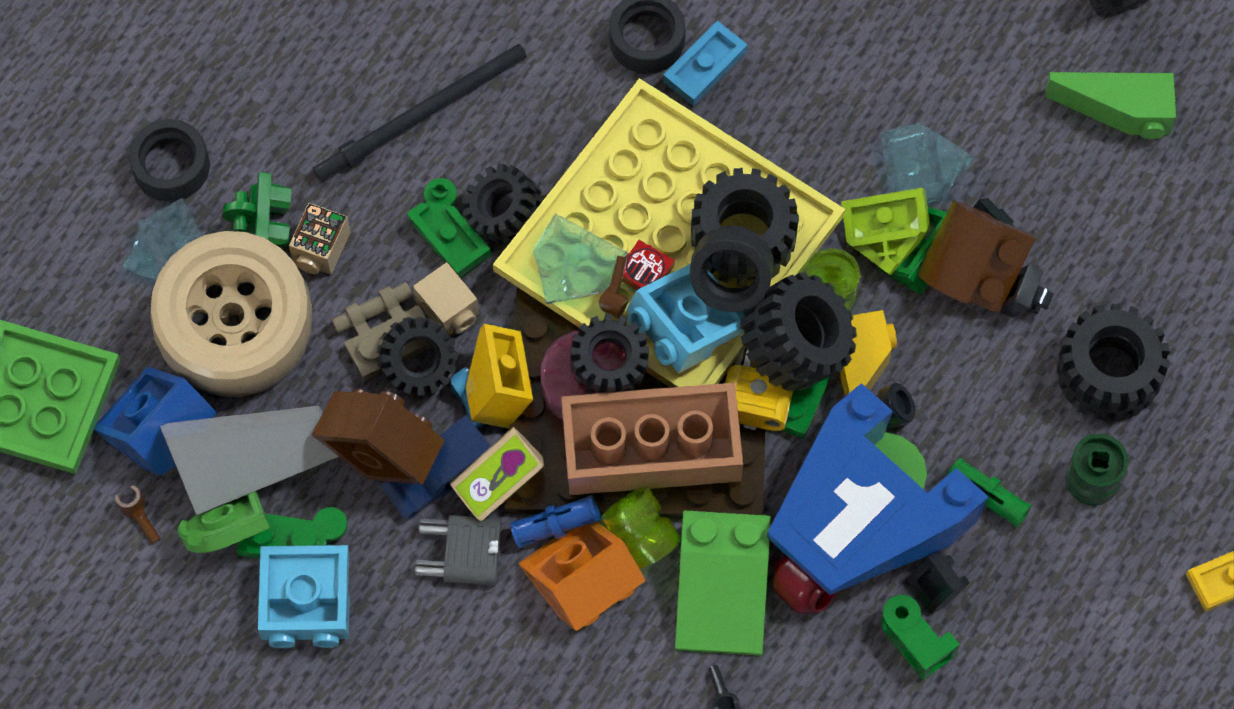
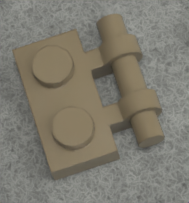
M406 282L392 289L390 286H387L378 291V296L360 305L353 303L344 308V313L331 319L338 334L352 327L355 330L357 336L345 341L344 346L364 382L383 373L377 362L379 360L377 348L378 345L381 346L383 339L381 337L383 333H388L391 329L390 325L395 322H402L403 318L407 317L426 318L419 305L403 312L399 305L413 297L411 289ZM387 311L391 319L370 329L366 320ZM424 340L410 341L402 350V363L431 349V346Z

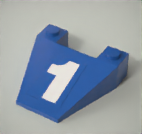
M862 383L832 407L766 536L829 595L950 547L978 522L988 499V496L957 468L927 493L880 451L875 444L883 438L893 411Z

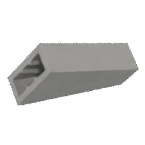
M320 406L182 421L160 426L196 515L339 457L312 436L323 414Z

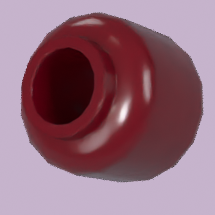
M786 554L781 556L774 566L773 590L797 613H819L826 609L834 600L837 592L829 595Z

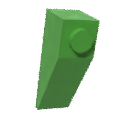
M1049 73L1045 88L1046 98L1129 135H1140L1144 139H1158L1164 135L1171 134L1176 120L1174 73Z

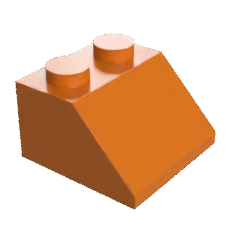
M599 522L567 531L565 537L559 539L554 537L518 563L558 617L575 631L594 623L602 612L617 601L628 598L632 595L635 588L646 581L624 541Z

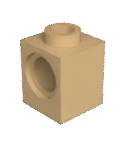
M447 262L413 286L416 303L430 320L443 326L449 335L453 332L457 334L463 333L475 323L476 316L479 315L477 298Z

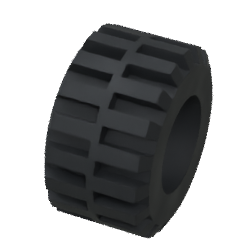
M735 168L732 176H727L725 171L716 175V184L708 180L703 185L702 194L698 193L694 200L691 218V245L696 249L700 239L711 230L720 228V224L732 215L750 214L756 216L768 227V230L760 237L768 244L774 257L773 278L779 274L780 265L786 267L791 259V252H794L799 217V215H796L797 204L795 198L789 199L790 190L785 184L777 187V177L769 174L767 178L761 177V170L752 168L751 174H743V168ZM736 250L715 252L710 255L707 261L709 272L713 274L715 271H718L719 280L728 283L729 278L737 279L736 285L746 286V279H753L754 281L757 276L756 264L747 255Z
M807 273L792 274L769 287L763 300L753 308L743 311L745 317L740 320V328L744 331L741 340L742 344L748 348L749 353L746 355L749 361L755 362L757 365L756 371L761 376H768L769 383L776 387L781 384L783 390L792 391L797 389V391L807 389L843 370L842 368L847 366L852 360L850 355L855 353L856 344L852 339L857 337L856 328L851 323V320L854 319L852 313L847 311L844 305L846 303L841 295L837 296L834 292L835 288L830 283L823 284L821 278L816 275L808 277Z
M1112 303L1110 310H1105L1102 304L1095 306L1091 315L1085 311L1078 316L1076 323L1072 322L1064 337L1058 355L1056 373H1061L1058 380L1060 388H1068L1066 399L1071 404L1076 400L1081 403L1079 407L1080 412L1087 415L1089 409L1097 411L1095 419L1105 420L1107 414H1113V421L1123 420L1127 411L1132 418L1140 414L1142 406L1147 409L1153 402L1169 367L1170 360H1167L1170 350L1168 343H1162L1165 334L1161 327L1153 329L1154 319L1148 314L1141 318L1137 315L1139 309L1130 306L1129 311L1121 310V304ZM1101 347L1120 349L1133 360L1136 372L1126 377L1105 375L1094 366L1089 353Z

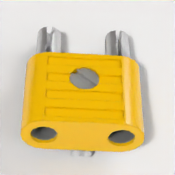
M743 348L736 358L735 365L729 366L725 383H735L739 424H744L745 428L752 430L758 427L771 431H781L786 425L793 390H783L781 384L776 387L769 383L768 376H761L756 371L757 368L749 367L750 361L747 355L745 356L744 364L741 365L744 354Z

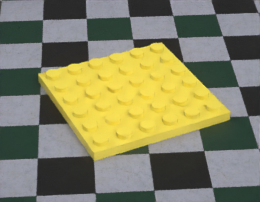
M639 78L494 262L493 271L577 327H580L583 323L588 326L590 325V319L598 316L599 321L604 320L607 313L603 312L599 307V299L611 282L617 256L627 257L638 240L645 242L675 260V266L669 274L691 264L695 247L691 245V218L694 200L698 193L702 194L703 185L708 180L716 184V175L725 171L727 176H732L735 168H743V174H751L752 168L761 170V177L767 178L769 174L777 177V187L785 184L790 190L789 199L795 198L797 204L796 215H799L794 252H791V259L786 267L780 265L779 274L772 278L770 286L792 274L796 275L803 272L845 215V209ZM750 214L732 215L720 224L721 227L741 226L756 232L759 236H762L768 230V227L761 219ZM718 271L712 274L719 284L727 288L745 287L743 285H736L737 279L729 278L728 283L719 280ZM746 279V286L751 285L754 282L753 279ZM621 282L618 294L629 299L628 307L636 289ZM625 309L622 316L627 318L626 324L631 326L628 320V312ZM612 316V320L619 321V319ZM644 332L647 338L646 347L649 346L646 372L670 388L719 384L726 375L729 366L735 363L742 349L747 347L742 344L741 336L744 335L743 333L715 347L709 358L677 373L671 364L663 365L657 359L654 352L655 344ZM611 342L603 343L626 358L624 350L619 345Z

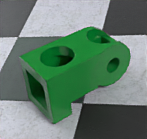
M904 594L895 595L887 600L882 611V629L923 681L957 657L960 644L949 631L939 638L921 617L920 606L916 600Z

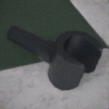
M710 666L708 671L716 691L713 709H741L737 696L728 692L719 666Z

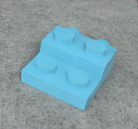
M690 264L636 290L626 309L630 325L635 322L639 326L638 333L645 332L655 344L654 352L657 359L663 365L671 364L677 373L709 358L715 347L744 333L740 328V320L745 317L743 311L737 313L721 312L706 305L695 294L690 282ZM707 269V272H708L709 276H710L716 283L719 284V282L714 278V276H713V275L709 272V270Z
M348 545L260 546L258 632L261 640H269V646L274 648L294 647L295 640H313V645L316 647L332 648L339 645V639H349Z

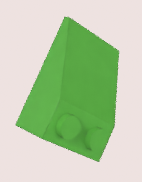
M683 510L676 651L762 656L769 539L766 536L770 529V516Z

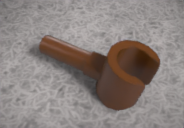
M617 256L611 282L599 299L601 310L607 314H612L617 319H619L620 315H623L629 301L628 298L618 294L627 258Z
M130 485L136 496L135 500L125 504L122 503L120 497L116 494V503L125 516L134 518L153 545L160 541L161 538L147 518V514L144 511L145 501L140 490L136 486Z

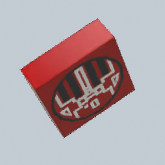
M638 240L626 257L627 262L622 282L638 290L669 275L675 266V260L645 242Z

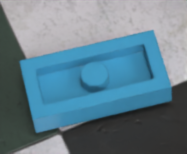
M716 21L663 74V83L694 107L747 53L748 44L719 21Z

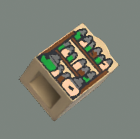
M308 203L289 244L292 260L296 262L295 264L298 268L310 274H318L321 271L332 275L351 233L347 216Z

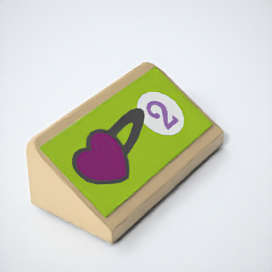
M513 427L458 475L450 485L479 521H482L543 467V456Z

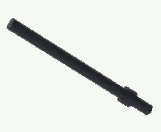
M520 44L513 46L356 142L351 139L339 146L336 154L312 167L315 176L321 182L346 166L351 169L365 160L364 155L527 58L524 49Z

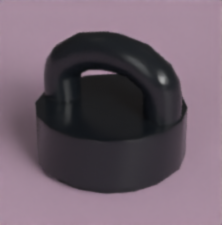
M893 383L879 390L876 397L893 411L886 429L891 427L898 428L913 421L915 416L914 400L904 386Z

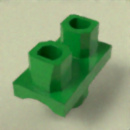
M259 172L257 184L251 185L249 190V203L247 202V192H236L235 202H229L223 206L222 217L234 223L233 232H246V223H248L247 233L263 237L284 250L289 242V224L270 222L269 215L270 212L280 214L288 212L291 203V188L272 184L271 174Z

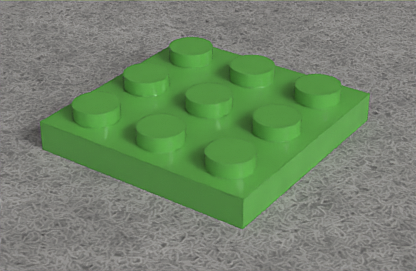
M0 320V452L76 474L121 362L119 354Z

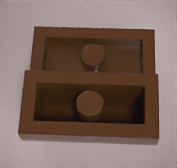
M953 199L917 275L930 286L966 304L971 302L1000 313L1036 238L1031 233L996 220L986 212Z

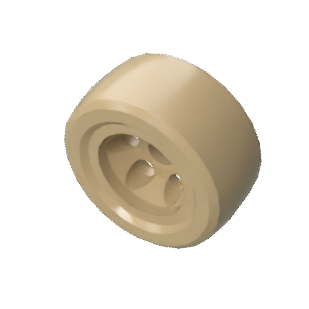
M222 231L204 235L185 244L169 258L160 271L152 291L150 319L155 342L168 366L179 377L184 378L191 386L201 392L218 397L240 398L259 394L277 385L293 371L302 358L311 335L312 304L307 284L298 267L280 247L263 237L250 233ZM245 282H249L255 287L253 293L247 296L241 295L238 292V287ZM212 285H219L223 292L220 297L214 299L206 295L207 289ZM261 307H268L272 310L265 320H259L256 317V311ZM203 312L209 316V319L205 325L199 326L192 321L193 316L196 313ZM238 315L240 324L233 327L225 325L230 322V316ZM252 335L256 336L255 338L247 341ZM219 337L226 343V346L211 343L213 338Z

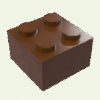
M355 389L353 392L334 391L312 433L313 437L367 479L420 485L424 484L445 441L431 429L433 425L429 420L420 415L412 414L404 407L405 401L401 397L388 391H382L381 394H372L360 389Z

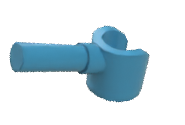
M465 367L452 376L450 389L461 400L471 420L466 392V383L470 370ZM472 421L477 429L484 426L483 423Z

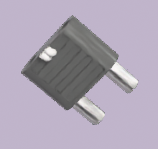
M450 515L449 520L421 519L418 527L420 534L447 535L445 562L417 560L414 568L415 574L444 577V582L496 586L502 519L486 517L484 520L479 521L476 517Z

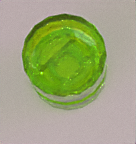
M836 248L823 249L815 253L808 261L805 273H807L808 277L812 275L820 277L823 284L830 283L835 288L834 292L837 296L841 295L846 301L844 305L847 311H851L856 302L860 280L858 263L849 253Z
M648 487L637 489L624 496L602 515V521L608 530L624 540L639 569L657 562L670 553L681 541V536L670 519L658 515L661 505Z

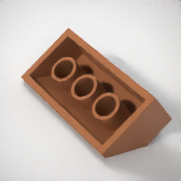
M735 383L561 396L569 495L742 481L743 458Z

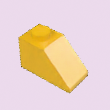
M883 310L852 315L854 319L851 320V323L856 328L857 337L852 340L856 344L855 353L850 355L852 360L849 364L839 371L844 396L848 395L861 383L870 390L888 366L892 349L897 348L893 323L886 324Z
M485 323L481 326L466 383L471 421L509 429V424H513L533 401L521 331Z

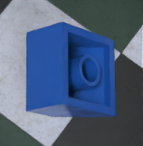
M147 366L96 423L93 431L144 470L162 476L164 472L171 470L176 465L160 426L167 423L212 418L217 412L184 378Z

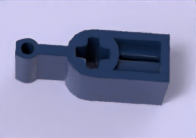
M467 415L439 435L445 441L423 485L385 481L380 486L406 521L415 517L420 510L436 498H442L454 490L450 483L491 447Z

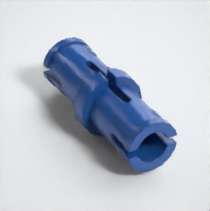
M589 495L559 507L555 504L547 506L546 511L528 518L512 521L510 526L517 546L522 548L545 538L554 536L556 539L565 537L567 531L601 521V515L595 498H593V495Z

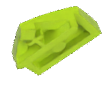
M924 188L841 201V205L845 209L843 220L846 242L889 275L901 265L930 230L926 190Z

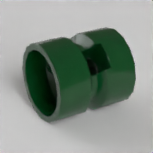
M1091 434L1081 439L1075 446L1065 474L1066 487L1075 499L1091 506L1102 505L1112 500L1118 493L1129 464L1128 454L1122 443L1106 434Z

